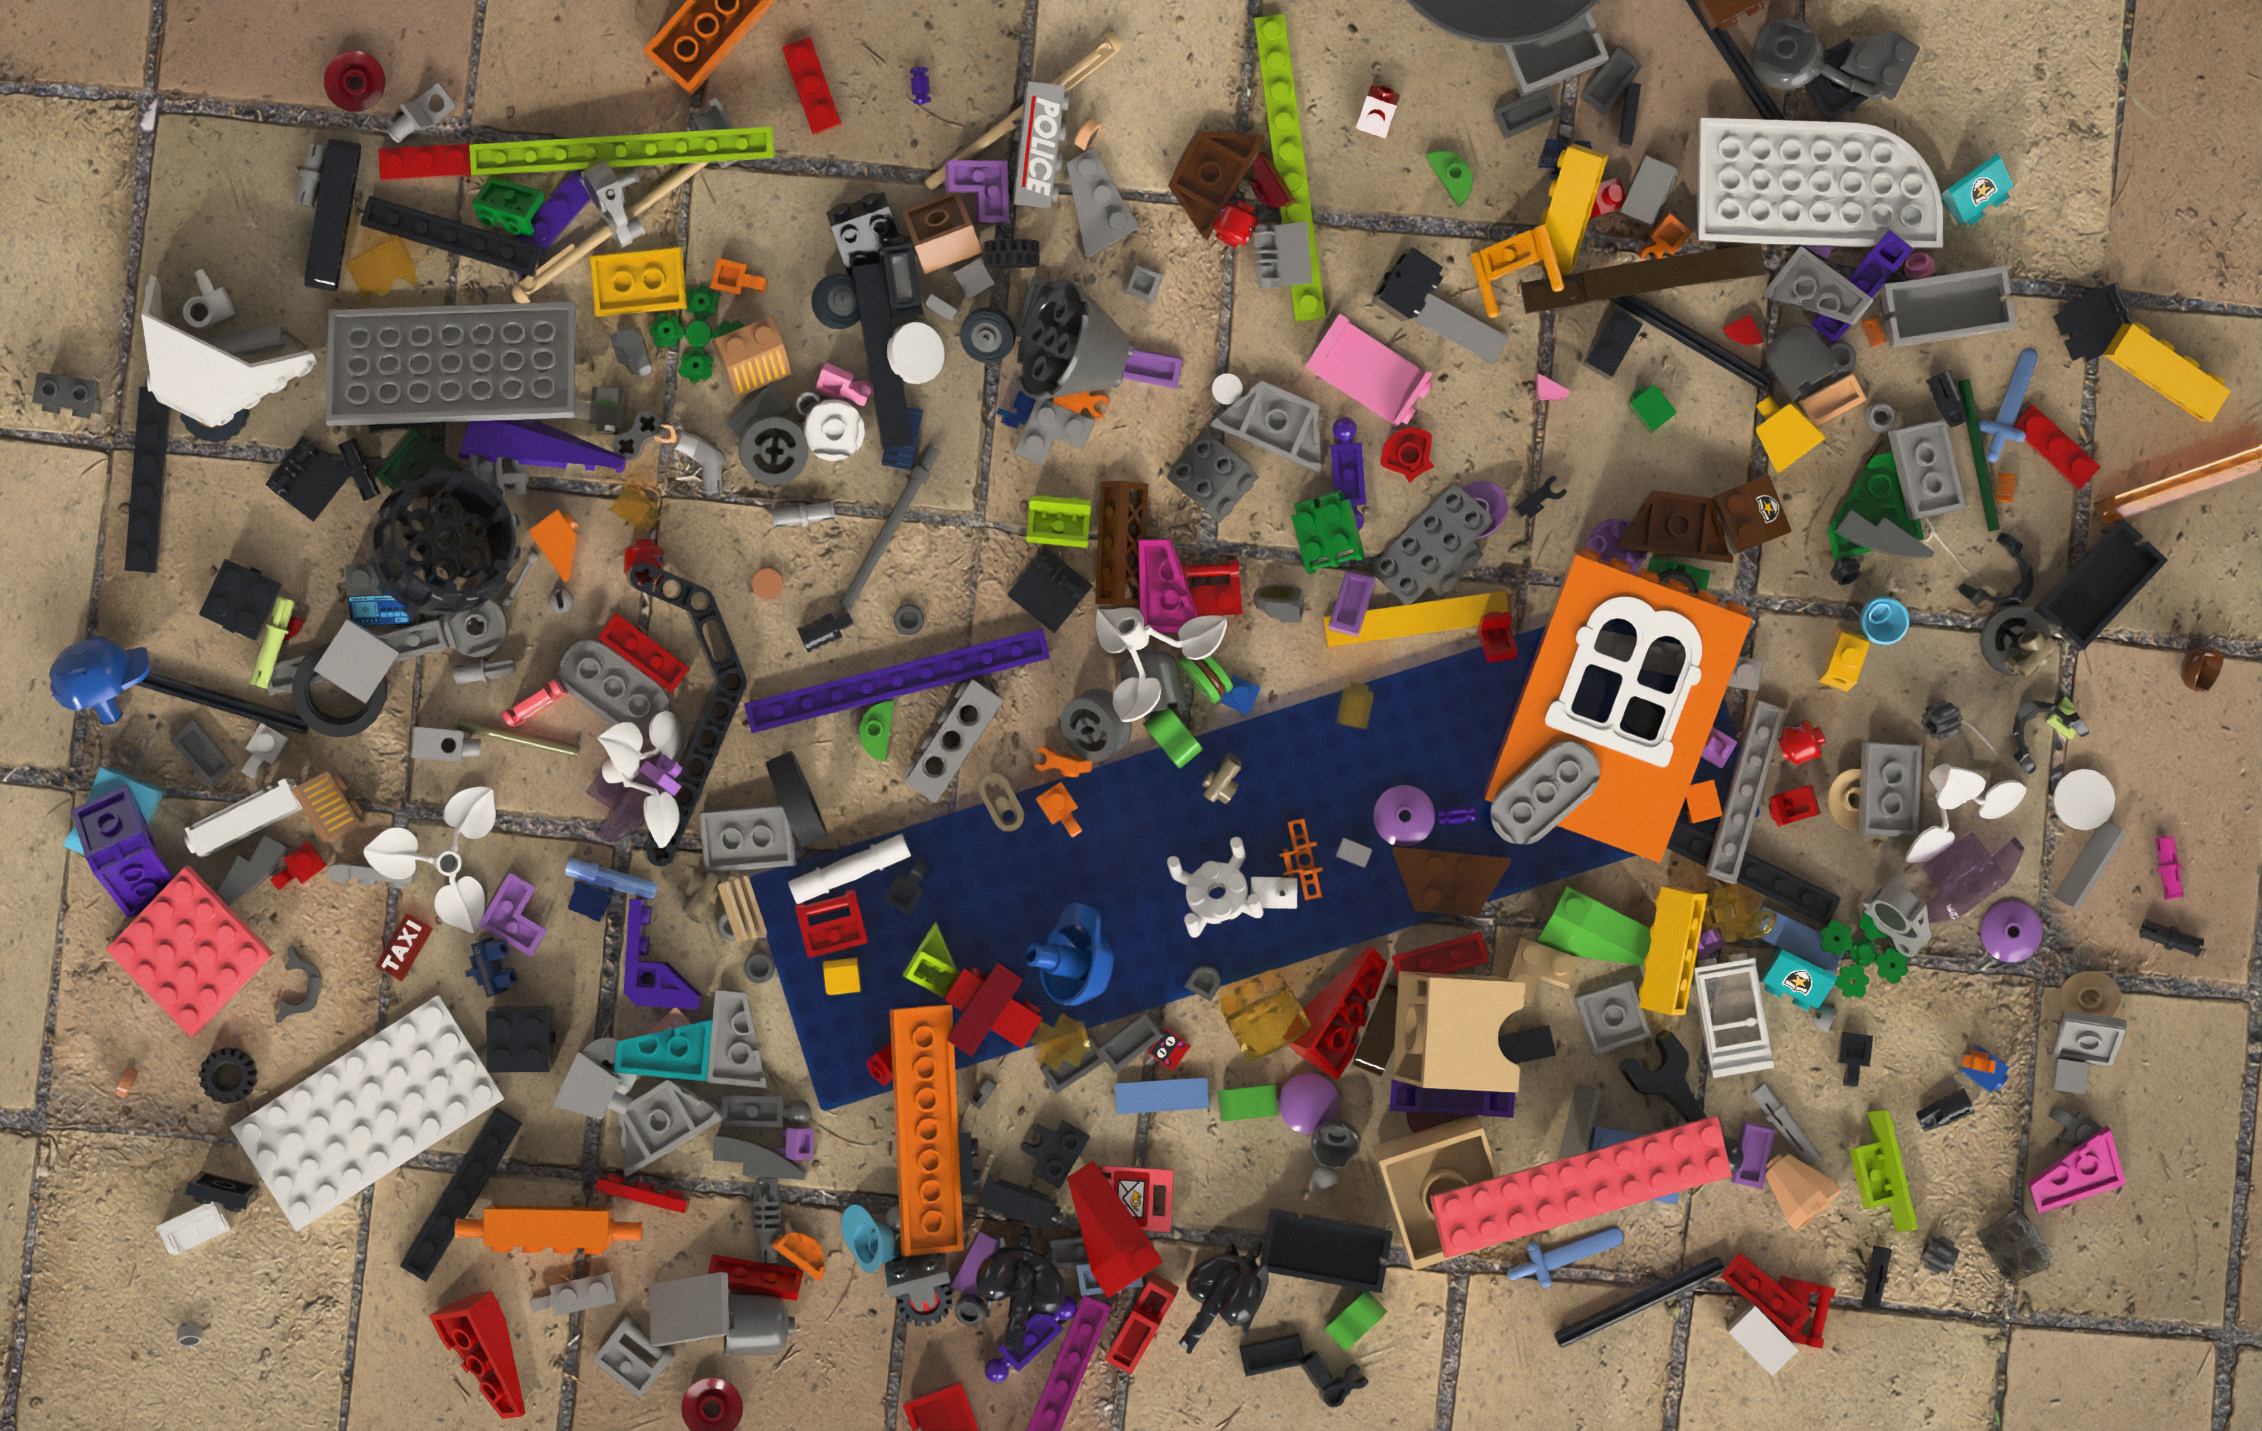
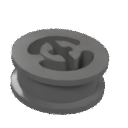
M768 414L754 419L744 428L738 443V453L742 465L753 478L765 484L778 485L791 481L803 470L808 458V444L804 433L792 420L781 415ZM770 428L783 429L790 433L793 438V443L787 445L780 436L776 435L775 443L781 450L774 453V462L781 464L788 456H792V459L785 467L775 471L764 470L758 467L753 460L755 454H760L765 462L771 463V455L766 451V447L772 446V436L770 434L765 435L758 443H755L756 437L762 431Z
M2020 606L2006 608L1994 614L1986 622L1981 633L1980 646L1985 660L1993 669L2005 675H2020L2018 673L2015 675L2011 674L2004 666V661L2013 653L2019 652L2021 647L2013 648L2010 645L2013 640L2005 634L2000 639L2002 650L2001 652L1997 650L1995 635L1997 629L2004 621L2016 619L2022 622V627L2016 626L2006 631L2013 637L2018 634L2022 636L2032 629H2039L2042 635L2049 636L2052 639L2050 628L2045 619L2036 611Z
M1094 688L1084 692L1080 697L1067 703L1061 714V729L1066 742L1076 754L1086 760L1093 762L1103 761L1114 752L1123 749L1130 741L1132 723L1131 721L1123 722L1120 720L1113 707V694L1107 690ZM1086 709L1092 711L1086 715ZM1105 735H1107L1106 741L1101 739Z

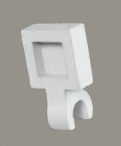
M260 723L245 748L253 754L241 772L255 779L265 761L274 765L289 738Z

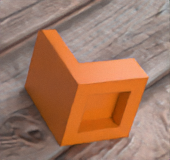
M1714 780L1689 786L1686 794L1689 811H1687L1689 823L1723 816Z

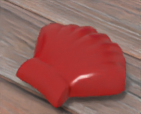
M1413 427L1404 428L1394 433L1383 445L1380 464L1386 469L1404 474L1409 483L1412 482L1420 474L1434 468V465L1429 460L1432 443L1431 433Z

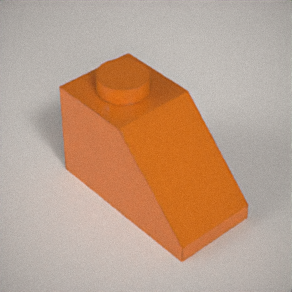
M557 509L529 529L528 532L561 578L568 582L572 579L579 538L574 529L579 526L569 512L563 515Z

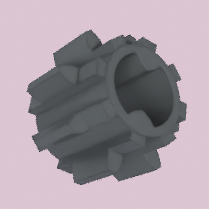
M1943 700L1925 708L1926 713L1922 715L1921 725L1925 729L1924 732L1927 735L1929 734L1931 738H1938V741H1941L1959 733L1958 728L1962 726L1961 721L1963 718L1960 715V709L1957 706L1955 707L1953 703H1946Z
M1941 1235L1939 1238L1931 1236L1924 1246L1919 1260L1925 1263L1924 1268L1938 1275L1940 1272L1948 1274L1953 1268L1960 1250L1954 1247L1955 1242Z

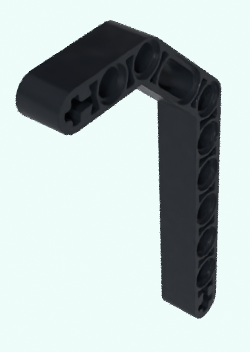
M637 562L632 564L627 570L626 577L629 585L634 589L686 610L714 679L678 765L682 767V771L677 777L673 778L681 787L685 786L690 790V797L686 802L679 803L675 796H673L679 809L678 827L672 836L671 842H668L662 848L666 851L664 856L658 855L655 859L652 849L653 847L659 848L654 840L651 831L643 847L645 858L653 865L662 867L669 864L674 858L746 688L747 681L711 591L650 564ZM646 568L645 574L655 579L658 578L655 585L646 581H641L640 585H638L639 579L635 577V573L637 571L642 572ZM668 580H674L678 586L677 593L672 597H667L663 593V585ZM697 592L704 593L706 597V603L700 609H695L691 604V598ZM711 620L717 624L727 650L726 657L721 661H715L712 657L702 630L703 625ZM729 673H735L738 677L737 686L730 690L726 689L723 683L725 676ZM718 701H723L726 705V712L722 717L715 718L711 712L712 706ZM705 730H712L714 733V741L709 746H702L699 740L700 734ZM699 758L702 762V769L697 774H690L687 769L689 761Z

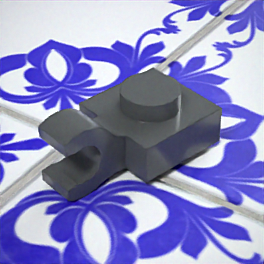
M2055 1106L2049 1115L2050 1118L2066 1128L2061 1137L2075 1147H2078L2103 1129V1127L2080 1111L2073 1118L2067 1112Z

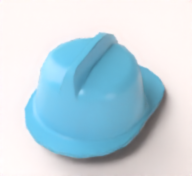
M857 1204L849 1206L844 1211L841 1220L842 1235L863 1271L867 1273L875 1272L880 1264L898 1257L899 1253L895 1247V1236L888 1225L874 1221L869 1212Z

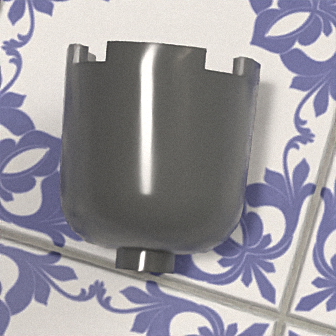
M1788 325L1782 326L1772 334L1774 340L1768 345L1766 350V362L1791 403L1811 395L1823 387L1822 379L1829 374L1835 378L1843 369L1819 334L1807 325H1797L1789 328Z
M1146 646L1137 650L1146 678H1156L1161 685L1159 701L1144 716L1145 720L1149 719L1157 711L1168 709V706L1173 712L1174 708L1182 712L1186 711V702L1176 659L1167 652L1155 651V646ZM1132 656L1126 659L1121 667V683L1131 677L1139 678V672Z
M728 1294L730 1327L729 1335L724 1336V1354L771 1355L780 1352L786 1345L788 1335H794L795 1318L789 1317L788 1308L784 1301L773 1296Z

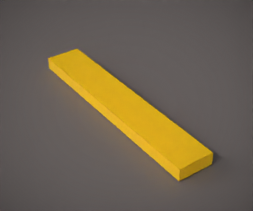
M1506 591L1367 610L1358 637L1330 630L1329 622L1331 616L1323 617L1328 648L1479 626L1483 615L1494 611L1500 613L1507 612L1509 608Z

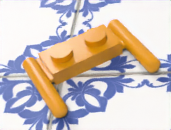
M1546 225L1538 226L1533 230H1528L1470 255L1486 312L1490 318H1495L1499 315L1490 280L1498 279L1544 260L1552 290L1559 292L1564 288Z

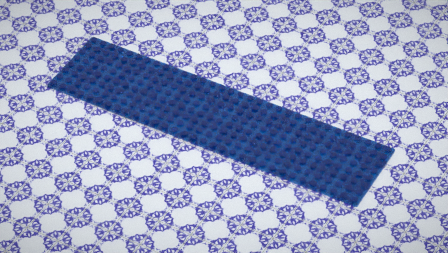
M1611 619L1603 624L1600 629L1637 637L1635 627L1625 619ZM1545 626L1513 636L1518 649L1517 658L1487 663L1482 646L1194 736L1203 750L1180 769L1162 747L1093 768L1091 772L1080 773L1079 777L1067 776L1014 793L1024 811V821L1014 831H1004L998 828L985 803L798 861L795 866L779 867L753 875L750 878V883L767 930L766 937L820 1108L828 1111L893 1090V1080L883 1086L880 1081H877L871 1075L866 1064L868 1059L891 1042L890 1009L949 1004L944 1000L945 998L903 976L904 971L935 921L958 971L962 972L964 968L970 971L972 967H975L989 976L999 962L1024 979L1012 998L1020 1003H1023L1025 999L1041 1009L1038 1014L1043 1017L1025 1045V1049L1196 995V993L1184 987L1191 973L1199 966L1208 965L1215 968L1220 975L1221 987L1449 915L1414 911L1392 853V847L1400 846H1395L1385 841L1375 828L1373 820L1375 804L1385 791L1395 786L1408 785L1420 789L1429 797L1435 811V821L1429 835L1416 845L1401 848L1511 858L1510 865L1486 903L1636 856L1634 853L1559 826H1555L1544 837L1531 844L1508 842L1493 827L1491 819L1492 802L1485 800L1484 790ZM1662 636L1656 639V641L1683 645L1680 640L1671 636ZM1589 664L1584 671L1572 703V712L1600 723L1606 722L1623 680L1621 674ZM1640 670L1637 681L1646 687L1670 694L1674 691L1679 677ZM1637 696L1629 699L1626 709L1638 698ZM1723 696L1712 727L1738 742ZM1648 701L1661 716L1665 714L1666 710L1663 706ZM1621 720V730L1638 736L1623 720ZM1739 743L1736 744L1722 769L1700 757L1690 784L1694 785L1714 780L1722 811L1740 752ZM1229 752L1242 761V768L1232 778L1239 786L1227 804L1222 803L1218 799L1214 803L1203 795L1205 787L1201 784L1210 770L1215 772L1218 770L1220 763ZM1062 782L1078 806L1071 814L1081 827L1082 832L1073 838L1061 820L1052 825L1036 801L1037 797ZM1685 797L1677 819L1705 833L1716 831L1721 816L1689 823L1687 815L1689 808ZM1469 805H1473L1475 807L1476 819L1473 822L1466 820L1463 823H1439L1438 809L1440 808L1447 810V807L1456 806L1468 808ZM1759 806L1757 808L1755 818L1758 817L1760 814ZM1006 810L1003 813V819L1006 822L1014 820L1015 814L1012 810ZM1402 810L1399 813V819L1402 822L1409 821V811ZM1305 819L1310 843L1317 841V846L1311 847L1315 868L1323 867V871L1317 872L1322 897L1305 900L1299 872L1293 873L1294 877L1292 878H1297L1296 909L1263 908L1264 913L1260 918H1255L1242 912L1232 920L1229 918L1217 924L1206 923L1198 937H1191L1184 921L1187 914L1193 913L1186 898L1187 885L1172 878L1167 864L1168 858L1171 856L1178 857L1182 870L1193 874L1207 861L1228 864L1233 856L1230 840L1234 837H1239L1243 842L1246 852V858L1239 871L1246 880L1249 897L1251 877L1289 878V874L1283 875L1287 870L1284 856L1279 857V854L1284 853L1283 849H1288V852L1294 851L1288 822ZM1299 823L1293 825L1295 835H1301L1303 833L1302 825ZM902 833L909 848L910 857L884 867L881 871L878 868L854 881L829 889L827 894L823 893L804 902L805 905L845 895L846 891L855 889L869 943L808 959L795 909V904L797 903L790 890L788 881L816 870L817 867L821 870L845 857L870 849L872 844H878ZM1303 838L1296 841L1297 846L1306 844ZM1342 838L1372 849L1365 868L1335 856ZM1303 853L1299 856V863L1301 865H1308L1311 858L1308 854ZM1295 854L1290 855L1293 870L1298 869ZM920 859L930 865L918 884L926 890L911 915L908 916L883 901L898 874L900 873L908 877L916 862ZM1313 874L1304 875L1305 880H1311ZM1310 883L1306 886L1308 895L1312 896L1317 893L1315 884ZM1216 887L1210 891L1209 896L1213 899H1219L1224 896L1226 890ZM1081 903L1095 907L1100 911V931L1114 953V965L1108 986L1102 994L1079 1005L1064 1006L1054 1002L1045 992L1040 980V967H1030L1027 964L1026 952L1028 947L1034 942L1046 946L1049 935L1056 928L1062 911L1069 904ZM848 906L810 916L808 919L810 926L850 916L851 912ZM857 957L862 991L835 995L827 994L823 961ZM952 1005L954 1028L964 1012ZM990 1029L972 1057L954 1046L955 1070L1021 1050V1048Z

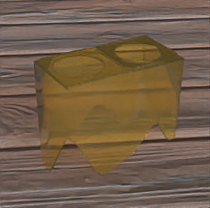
M398 235L346 263L368 308L370 306L371 293L374 292L384 297L389 293L396 277L406 279L412 285H417L416 263Z

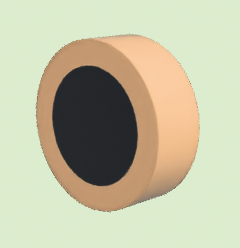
M1088 119L1078 132L1075 145L1083 150H1087L1097 137L1101 124L1093 119Z

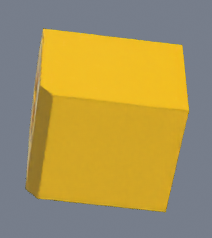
M857 957L823 961L827 994L835 995L862 991Z

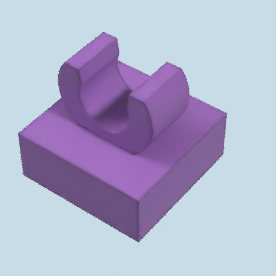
M1712 727L1701 757L1722 769L1738 742Z
M664 754L658 759L656 767L646 760L639 769L640 772L673 796L681 788L673 778L681 773L682 767L676 762H672Z
M1710 918L1702 922L1696 955L1698 960L1705 958L1726 945Z
M787 1128V1131L779 1132V1136L786 1137V1148H778L780 1154H785V1159H813L814 1128Z

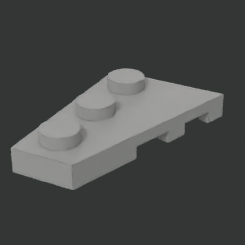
M1093 148L1066 163L1086 259L1139 229L1138 224Z
M1802 246L1798 248L1762 293L1767 298L1852 325L1857 323L1873 302L1870 296Z
M715 990L707 1079L705 1082L767 1088L747 994L744 992Z

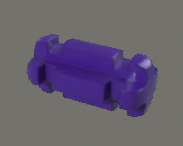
M927 67L910 69V74H913L914 77L911 78L912 95H916V99H913V102L917 105L931 102V97H928V93H930L929 76H925V72H928Z
M1469 805L1468 808L1456 806L1447 807V810L1440 808L1438 809L1439 823H1463L1466 820L1473 822L1476 819L1475 807L1473 805Z

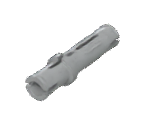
M1763 1082L1751 1091V1097L1756 1100L1766 1113V1120L1773 1122L1802 1161L1808 1166L1815 1163L1822 1154L1788 1113V1106L1777 1099L1766 1082Z

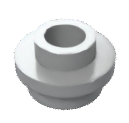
M1881 401L1872 404L1867 409L1865 415L1868 427L1875 432L1890 430L1895 425L1897 419L1893 406ZM1877 412L1885 414V422L1879 423L1876 421L1875 415Z

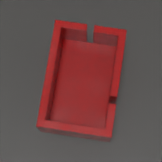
M963 1380L904 1401L903 1407L912 1431L919 1429V1426L922 1431H981Z

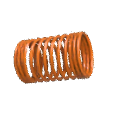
M1877 316L1860 323L1862 328H1865L1863 331L1868 330L1864 333H1868L1865 335L1868 336L1867 339L1871 338L1868 340L1871 341L1869 342L1870 348L1887 342L1886 337H1884L1885 335H1882L1884 332H1882V327H1879L1881 324H1879Z
M1998 473L1997 480L2011 482L1997 481V483H2007L1997 484V486H2008L1997 487V489L2009 490L1996 491L2010 493L1996 494L2011 496L1997 495L1996 501L2014 502L2015 474Z

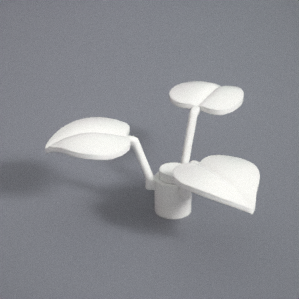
M1135 608L1097 609L1096 630L1101 646L1109 653H1120L1127 648L1139 672V678L1131 677L1124 680L1117 686L1113 694V707L1120 720L1130 722L1142 718L1159 701L1161 695L1160 682L1156 678H1146L1145 671L1136 650L1142 649L1148 644L1149 635L1177 648L1182 647V652L1188 659L1199 660L1208 657L1218 648L1227 627V619L1222 616L1209 615L1189 620L1179 629L1180 641H1176L1153 630L1150 625L1144 627V617Z
M668 711L657 713L650 722L649 736L652 744L655 746L652 751L641 754L642 734L638 727L631 722L612 725L597 737L611 758L606 759L603 763L602 774L604 779L608 783L623 782L624 787H633L651 794V796H647L644 800V815L651 834L660 848L668 844L678 827L679 809L677 803L670 793L661 792L659 794L657 789L633 782V780L639 775V762L641 760L653 757L659 753L660 756L664 754L672 762H675L683 753L685 736L682 724L675 713Z
M1949 764L1937 766L1931 771L1929 779L1938 791L1935 797L1941 813L1942 826H1932L1922 832L1908 850L1905 861L1911 863L1930 861L1940 857L1949 850L1954 842L1955 835L1952 831L1948 830L1949 822L1946 809L1956 808L1962 803H1966L1967 800L1973 799L1978 804H1981L1978 810L1981 817L1986 819L1999 818L2012 811L2021 802L2027 787L2017 780H2006L1994 785L1986 793L1985 798H1981L1978 795L1983 791L1986 783L1980 774L1968 769L1952 767Z
M472 787L462 790L450 798L445 806L443 818L448 825L456 828L453 832L452 846L450 849L443 848L438 850L434 857L417 854L418 842L416 837L409 830L400 827L389 828L381 832L363 851L367 861L376 871L392 879H404L411 876L416 869L415 859L433 863L440 873L449 876L451 884L441 887L435 895L434 908L437 915L447 924L470 933L477 931L478 924L483 918L485 895L479 882L470 876H464L457 882L455 881L456 873L461 868V859L456 853L458 851V837L461 832L466 838L478 839L491 831L496 817L493 790L489 787Z

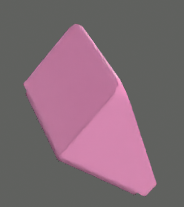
M1537 373L1536 399L1566 400L1569 395L1568 389Z

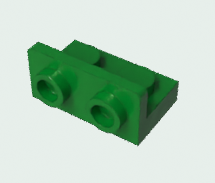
M490 176L472 204L479 222L483 225L507 230L512 234L531 237L534 230L530 220L545 197L542 190Z

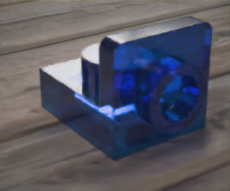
M1019 390L1013 404V408L1018 409L1016 414L998 408L996 414L1002 417L1000 423L1014 429H1018L1019 424L1026 427L1036 399L1028 397Z

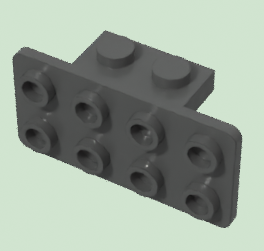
M1452 485L1371 566L1370 571L1405 605H1411L1428 587L1441 598L1446 592L1452 590L1457 581L1468 570L1473 569L1483 556V553L1474 541L1493 523V518L1458 485Z

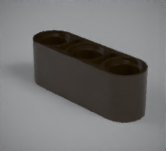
M1386 983L1352 1063V1065L1380 1077L1393 1051L1395 1041L1398 987L1390 983Z

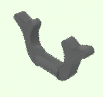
M294 947L288 948L289 961L286 963L285 969L292 970L297 968L307 973L309 979L306 996L300 1005H292L285 1000H280L278 1002L280 1012L275 1019L277 1023H282L285 1018L292 1014L309 1012L317 1005L320 981L322 979L321 973L317 967L302 960Z

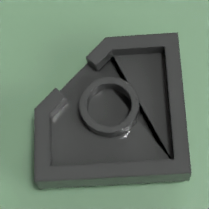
M1895 31L1858 39L1852 43L1840 69L1854 78H1859L1860 81L1873 86H1879L1883 91V96L1892 100L1896 97L1920 47Z

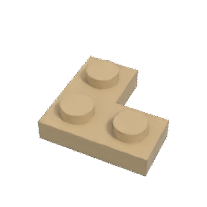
M1521 937L1506 979L1525 982L1524 1005L1530 1006L1540 979L1568 989L1579 958Z

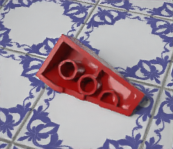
M1368 946L1298 1014L1283 1040L1297 1055L1334 1079L1339 1080L1355 1054L1358 1044H1355L1354 1040L1359 1027H1365L1368 1018L1364 1016L1369 1000L1376 997L1388 963L1373 947Z
M1094 1161L1067 1177L1089 1260L1090 1271L1107 1298L1163 1263L1144 1231Z
M493 1292L471 1294L430 1314L429 1317L443 1344L448 1350L455 1349L464 1361L460 1366L466 1373L470 1371L481 1383L479 1386L480 1391L502 1419L525 1415L526 1412L506 1318Z

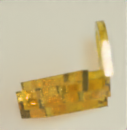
M1738 883L1711 892L1714 904L1705 906L1703 917L1706 930L1720 927L1723 942H1735L1738 938H1746L1748 940L1762 938L1772 930L1777 920V915L1772 910L1748 913L1746 901L1752 899L1751 894L1741 896ZM1728 905L1733 906L1735 917L1733 918L1731 917ZM1711 910H1714L1716 923L1712 922ZM1769 918L1767 925L1760 930L1762 923Z
M1061 1013L1054 1027L1041 1021L1034 1038L1032 1037L1030 1042L1043 1048L1036 1061L1053 1067L1052 1070L1056 1072L1063 1059L1079 1067L1085 1051L1092 1050L1083 1020L1076 1022L1064 1013Z

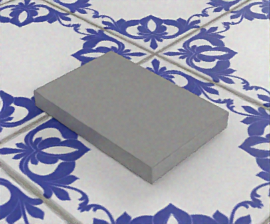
M1945 419L1888 431L1909 521L1965 509V500Z
M1862 742L1858 834L1918 837L1922 745Z
M781 804L699 812L705 873L797 865L794 832Z
M718 1272L649 1284L651 1346L659 1347L729 1335L728 1273Z

